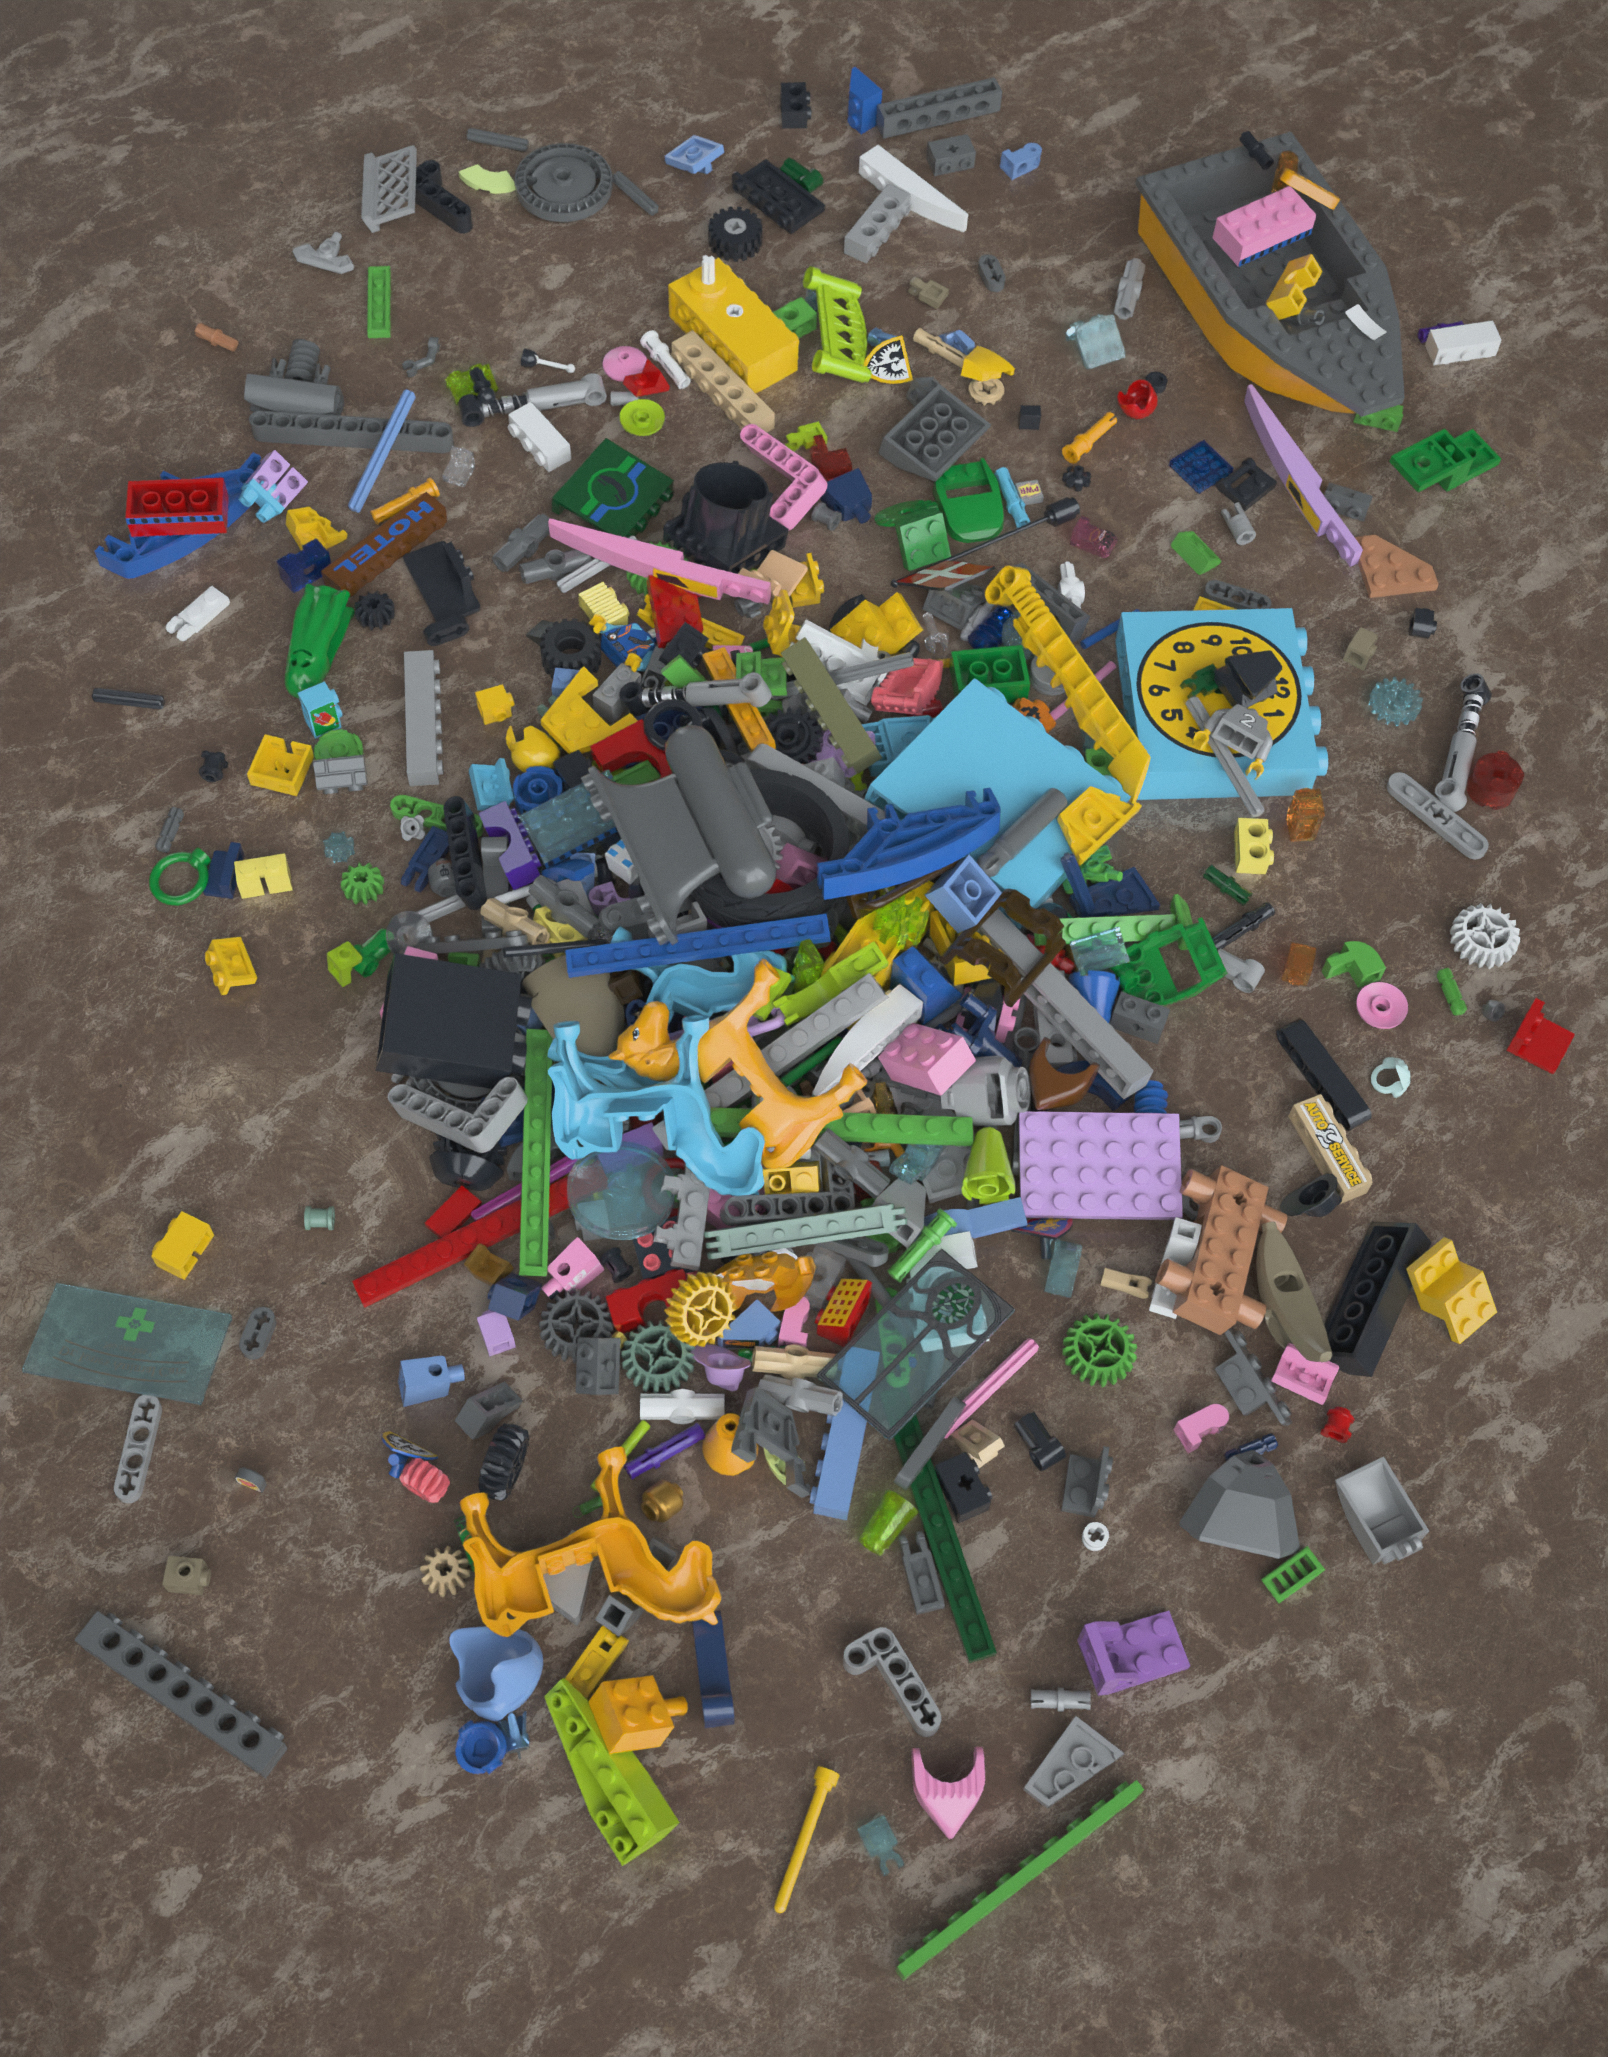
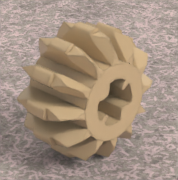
M446 1546L442 1554L439 1548H435L434 1558L430 1555L425 1556V1561L429 1565L421 1566V1573L425 1574L421 1580L424 1585L430 1584L428 1587L430 1593H434L439 1589L440 1597H444L446 1590L450 1589L451 1594L456 1595L455 1586L458 1585L461 1588H465L466 1583L462 1578L470 1577V1571L465 1569L469 1565L468 1559H461L462 1552L460 1550L452 1554L450 1546ZM444 1567L450 1568L451 1573L447 1571V1576H441L440 1570L444 1572Z

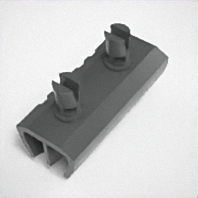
M275 358L272 359L269 376L247 374L244 399L251 404L250 410L253 412L274 411L338 416L342 414L345 405L344 396L339 386L327 384L331 368L327 365H324L323 371L320 364L316 365L314 382L283 378L287 362L280 359L278 364Z

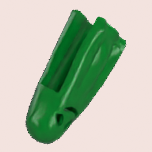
M305 585L303 596L299 601L293 619L284 676L285 687L289 695L299 699L298 692L322 683L332 666L349 623L355 615L352 607H346L350 596L349 591L346 589L336 590L324 585Z

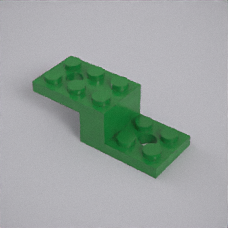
M1444 428L1392 455L1389 462L1417 492L1437 482L1448 492L1499 465L1501 458L1474 429L1453 438Z

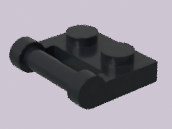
M1248 457L1230 475L1218 480L1216 487L1232 502H1239L1243 510L1246 511L1276 487L1277 481L1260 469L1252 458ZM1248 473L1251 475L1235 489L1231 486L1244 474Z

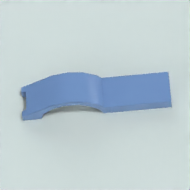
M1021 1197L970 1210H944L957 1223V1226L955 1228L951 1227L944 1236L970 1231L972 1238H978L1028 1225ZM937 1212L924 1217V1226H927L934 1219Z

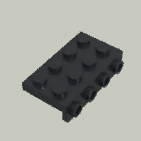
M767 159L743 175L737 171L732 174V189L789 234L794 233L825 211L824 203Z

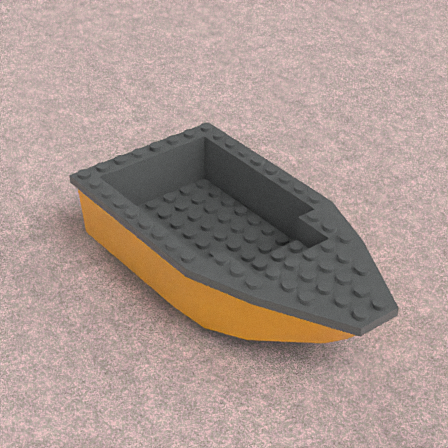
M1292 132L1258 141L1264 144V149L1274 160L1273 165L1267 170H1263L1254 158L1249 157L1248 150L1244 146H1240L1136 177L1135 185L1141 192L1138 233L1208 341L1231 369L1267 391L1332 412L1357 413L1363 417L1403 403L1405 396L1400 319L1387 268L1340 201L1335 209H1331L1293 188L1316 214L1311 235L1239 267L1213 239L1218 217L1288 187V184L1278 179L1285 168L1296 172L1335 194ZM1312 254L1322 273L1314 286L1302 291L1307 299L1303 307H1307L1309 310H1322L1324 313L1317 315H1325L1324 322L1321 325L1307 324L1306 326H1301L1298 323H1289L1284 319L1278 320L1272 309L1268 308L1266 304L1269 296L1289 261ZM1358 304L1370 319L1384 329L1386 333L1375 340L1371 339L1351 321L1345 312Z

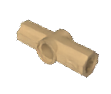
M495 898L487 899L486 903L481 907L480 914L484 916L485 920L502 929L503 936H506L507 931L521 930L522 934H527L528 945L546 944L549 941L550 933L547 932V928L528 918L529 913L526 910L518 907H509Z
M796 1344L787 1345L785 1349L755 1346L752 1354V1371L781 1374L782 1377L788 1380H792V1378L804 1379L805 1376L819 1378L817 1374L836 1354L812 1352L804 1346ZM838 1362L825 1374L829 1379L836 1377Z

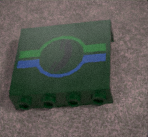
M605 438L552 497L551 511L559 516L567 509L602 532L629 538L633 535L636 536L639 532L642 533L646 529L648 521L659 514L661 506L672 499L674 495V480Z

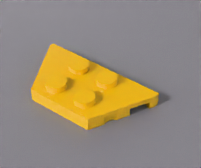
M1090 786L1062 811L1057 821L1078 864L1082 865L1140 810L1142 805L1137 802L1131 805L1120 801V796L1112 793L1107 794L1100 789Z

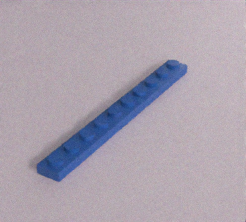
M827 914L677 934L678 943L674 945L668 941L660 946L655 937L565 950L568 976L573 978L831 942Z

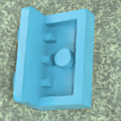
M499 758L495 766L471 764L469 775L477 810L484 811L505 800L509 806L514 800V790L511 788L509 780L510 771L506 767L505 759Z

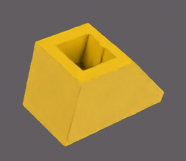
M819 1161L795 1162L791 1166L781 1169H763L765 1195L820 1192Z

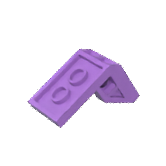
M1169 1611L1121 1626L1119 1622L1095 1621L1084 1625L1077 1639L1098 1696L1121 1691L1189 1669L1190 1667Z

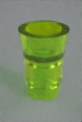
M886 1489L858 1541L867 1550L881 1557L885 1549L891 1546L904 1527L918 1514L917 1509L897 1493Z

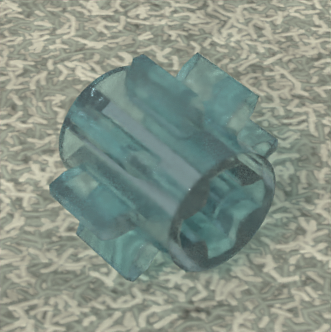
M344 831L342 833L332 832L329 839L323 841L325 856H332L334 863L337 861L347 862L350 855H355L353 837L346 838Z

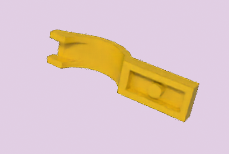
M646 594L644 601L647 604L644 610L639 608L637 616L650 627L655 628L649 595ZM702 618L704 628L702 634L709 638L705 647L713 650V646L716 645L742 646L745 638L744 635Z

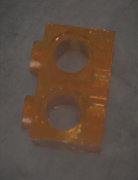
M1302 788L1295 790L1286 814L1290 842L1315 840L1325 815L1320 789Z

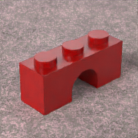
M684 1269L669 1270L664 1276L655 1279H644L636 1286L619 1288L613 1291L611 1295L606 1296L612 1321L617 1331L624 1334L637 1329L639 1324L643 1327L646 1326L644 1310L653 1301H663L666 1308L670 1307L671 1304L666 1299L673 1298L674 1296L671 1288L678 1289L680 1287L679 1280L687 1282V1274Z

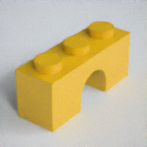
M1312 254L1289 261L1269 296L1266 304L1268 308L1272 309L1278 320L1299 314L1307 300L1302 291L1314 286L1319 279L1322 270Z

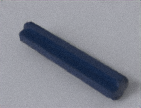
M1067 852L1061 857L1060 861L1081 912L1091 914L1095 909L1094 901L1075 855Z

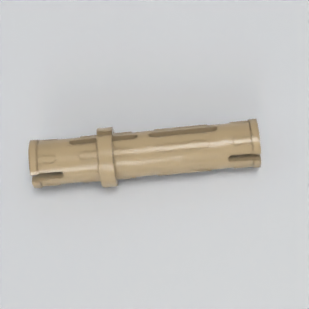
M921 328L916 331L913 337L914 342L928 348L930 353H936L955 365L963 367L966 354L946 344L939 336L934 337Z

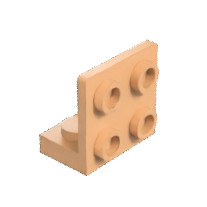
M771 550L757 571L752 570L750 572L742 568L738 574L771 582L770 601H773V598L776 595L778 596L780 589L787 590L790 597L808 568L802 563Z

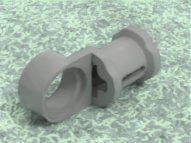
M1193 1116L1190 1120H1180V1139L1193 1138L1194 1140H1202L1206 1143L1215 1142L1220 1137L1222 1124L1213 1116ZM1206 1124H1211L1216 1128L1217 1132L1208 1135L1203 1131L1202 1127Z

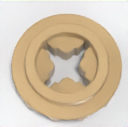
M992 378L987 381L973 379L969 384L968 391L970 398L975 399V403L983 402L984 406L987 403L994 405L996 401H1001L1004 395V386L999 379ZM983 388H984L986 391H990V394H987L986 392H982Z

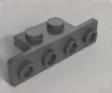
M1229 1328L1224 1333L1237 1354L1217 1366L1215 1370L1243 1416H1248L1268 1403L1282 1425L1289 1426L1293 1423L1289 1417L1292 1415L1289 1407L1283 1400H1278L1274 1393L1277 1391L1274 1383L1269 1377H1264L1260 1371L1262 1364L1253 1353L1250 1355L1245 1347L1248 1342L1239 1330L1235 1331Z

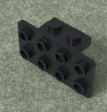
M439 541L403 556V561L435 622L454 615L466 617L480 611V604L472 591L471 580H474L473 573L469 566L465 567L461 550H456L452 542Z

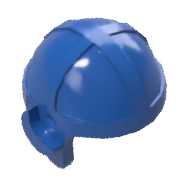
M471 1720L458 1730L459 1738L455 1749L456 1758L464 1770L473 1774L486 1772L490 1774L496 1768L503 1765L501 1760L504 1759L507 1752V1740L498 1726L487 1721L474 1723Z

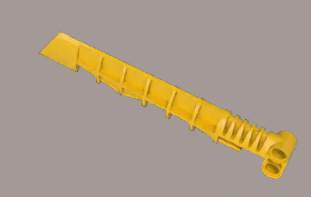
M1005 566L985 590L986 601L990 604L1011 606L1014 604L1021 616L1013 620V626L1022 638V645L1038 657L1036 660L1038 668L1047 665L1055 673L1050 682L1051 687L1056 688L1061 684L1063 685L1068 697L1064 706L1066 709L1072 707L1079 728L1083 729L1096 741L1093 745L1094 750L1102 747L1114 758L1109 764L1108 770L1120 782L1123 791L1131 796L1130 803L1134 804L1141 791L1150 763L1149 753L1090 670L1051 612L1049 613V608L1040 599L1036 589L1031 586L1030 572L1021 567Z

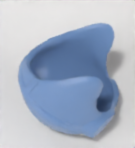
M470 1627L457 1629L450 1635V1646L459 1663L460 1678L456 1682V1689L465 1705L478 1716L491 1721L502 1720L507 1713L519 1708L533 1693L542 1673L543 1655L539 1644L529 1633L518 1629L509 1637H501L488 1627Z

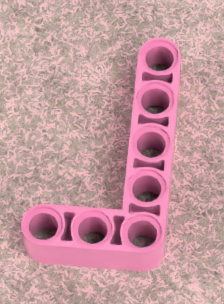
M755 424L746 425L741 430L740 437L748 449L792 481L790 486L770 509V517L791 530L827 489V481L815 466Z

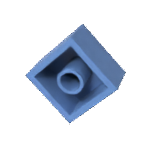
M967 855L959 859L955 867L944 872L925 896L954 930L960 933L976 926L1002 892L974 859Z

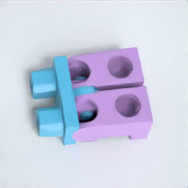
M275 450L263 458L259 467L241 487L243 491L239 497V501L244 506L250 507L256 502L261 507L255 515L263 523L279 515L308 483L293 467L288 469L290 464Z

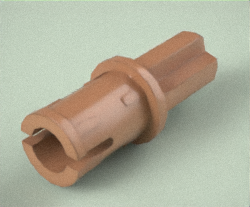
M199 323L196 326V337L207 340L212 346L219 345L228 350L236 351L238 341L223 334L221 329H213L203 323Z

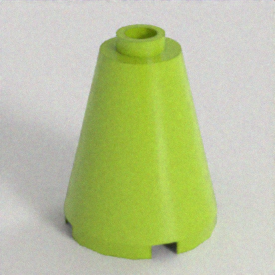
M985 1127L975 1134L961 1183L962 1194L970 1201H972V1197L979 1199V1204L986 1205L1009 1200L1011 1193L1013 1195L1015 1193V1181L1002 1134L992 1127Z

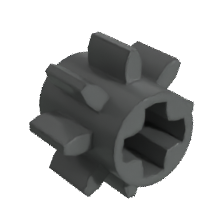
M739 597L734 601V606L740 616L746 615V618L750 617L752 619L761 614L759 608L763 606V603H756Z

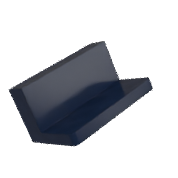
M230 842L228 852L214 851L208 871V883L203 891L205 896L234 898L237 887L234 862L242 861L245 857L241 843Z

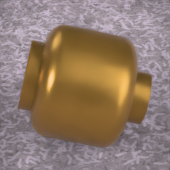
M659 1480L642 1494L641 1509L644 1515L652 1522H667L683 1508V1491L676 1483Z

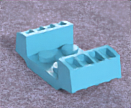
M929 715L887 718L874 723L861 724L865 731H873L876 748L883 757L869 766L870 775L878 777L935 718Z

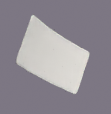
M1358 304L1345 312L1351 321L1371 339L1375 340L1386 333L1384 329L1370 319Z

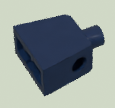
M859 468L827 482V489L820 497V500L834 512H841V521L846 522L856 517L859 523L863 524L871 518L869 511L872 507V493Z

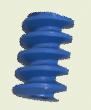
M1149 1080L1145 1087L1136 1092L1134 1097V1113L1167 1114L1164 1109L1167 1108L1168 1103L1165 1099H1167L1168 1093L1163 1090L1162 1083Z

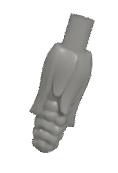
M986 601L984 605H978L973 609L971 616L961 631L960 639L962 641H968L983 628L991 617L990 611L995 606L994 604Z

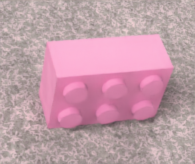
M916 1023L907 1026L878 1056L891 1080L940 1096L976 1061L962 1036Z

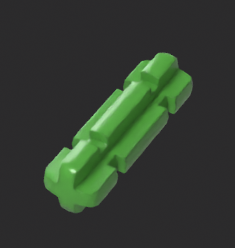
M1449 968L1441 969L1437 973L1439 983L1443 984L1441 988L1448 1004L1452 1005L1450 1009L1453 1015H1462L1467 1010V1006L1464 1000H1461L1463 997L1455 979H1452L1454 977L1452 971Z

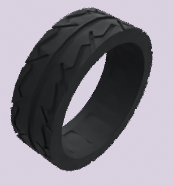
M770 769L750 770L772 815L787 818L810 832L822 846L827 861L845 858L850 844L847 824L839 807L823 790L808 780L793 774L790 776L786 772ZM715 875L698 886L688 896L692 903L698 902L705 917L723 928L826 914L837 900V898L823 899L822 889H819L817 884V877L803 887L789 892L764 893L762 896L748 899L734 894L727 887L725 881L718 875Z

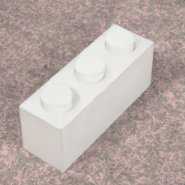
M1493 321L1430 330L1425 347L1433 365L1448 364L1496 356L1501 338Z
M531 402L508 414L509 432L513 437H517L521 441L523 448L527 452L530 451L539 466H543L550 472L571 460L570 444Z

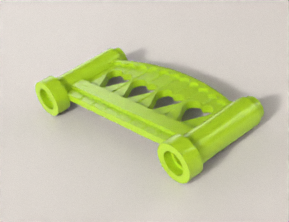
M809 266L803 278V286L813 291L816 289L822 350L819 349L814 355L812 370L820 374L827 372L860 383L869 382L872 371L867 366H864L867 353V331L857 300L861 295V286H858L857 283L822 273L819 268ZM844 299L847 302L846 308L848 310L842 308L834 300ZM835 316H847L849 326H846ZM848 332L851 335V343L847 342L837 333ZM849 348L853 352L851 355L853 360L849 359L839 350Z

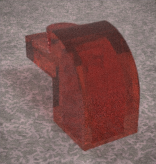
M823 435L813 436V446H810L811 464L819 470L827 482L852 471V462L846 448L828 451Z

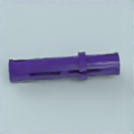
M695 1423L690 1428L654 1448L648 1447L644 1450V1454L625 1463L624 1468L630 1479L633 1480L651 1468H659L660 1463L700 1440H704L705 1434L700 1425Z

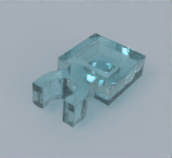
M884 1815L857 1829L870 1858L878 1855L883 1877L889 1874V1870L886 1867L888 1860H894L899 1869L904 1867L905 1864L901 1856L892 1849V1847L898 1845V1842Z

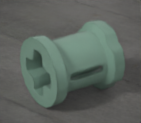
M306 1206L304 1213L305 1230H310L311 1228L334 1230V1206H329L328 1209H312L311 1206Z

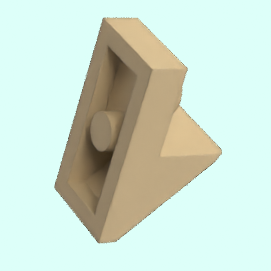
M973 1419L951 1434L952 1439L963 1453L966 1452L969 1459L973 1458L976 1461L978 1468L998 1455L997 1451L1004 1447L999 1436Z

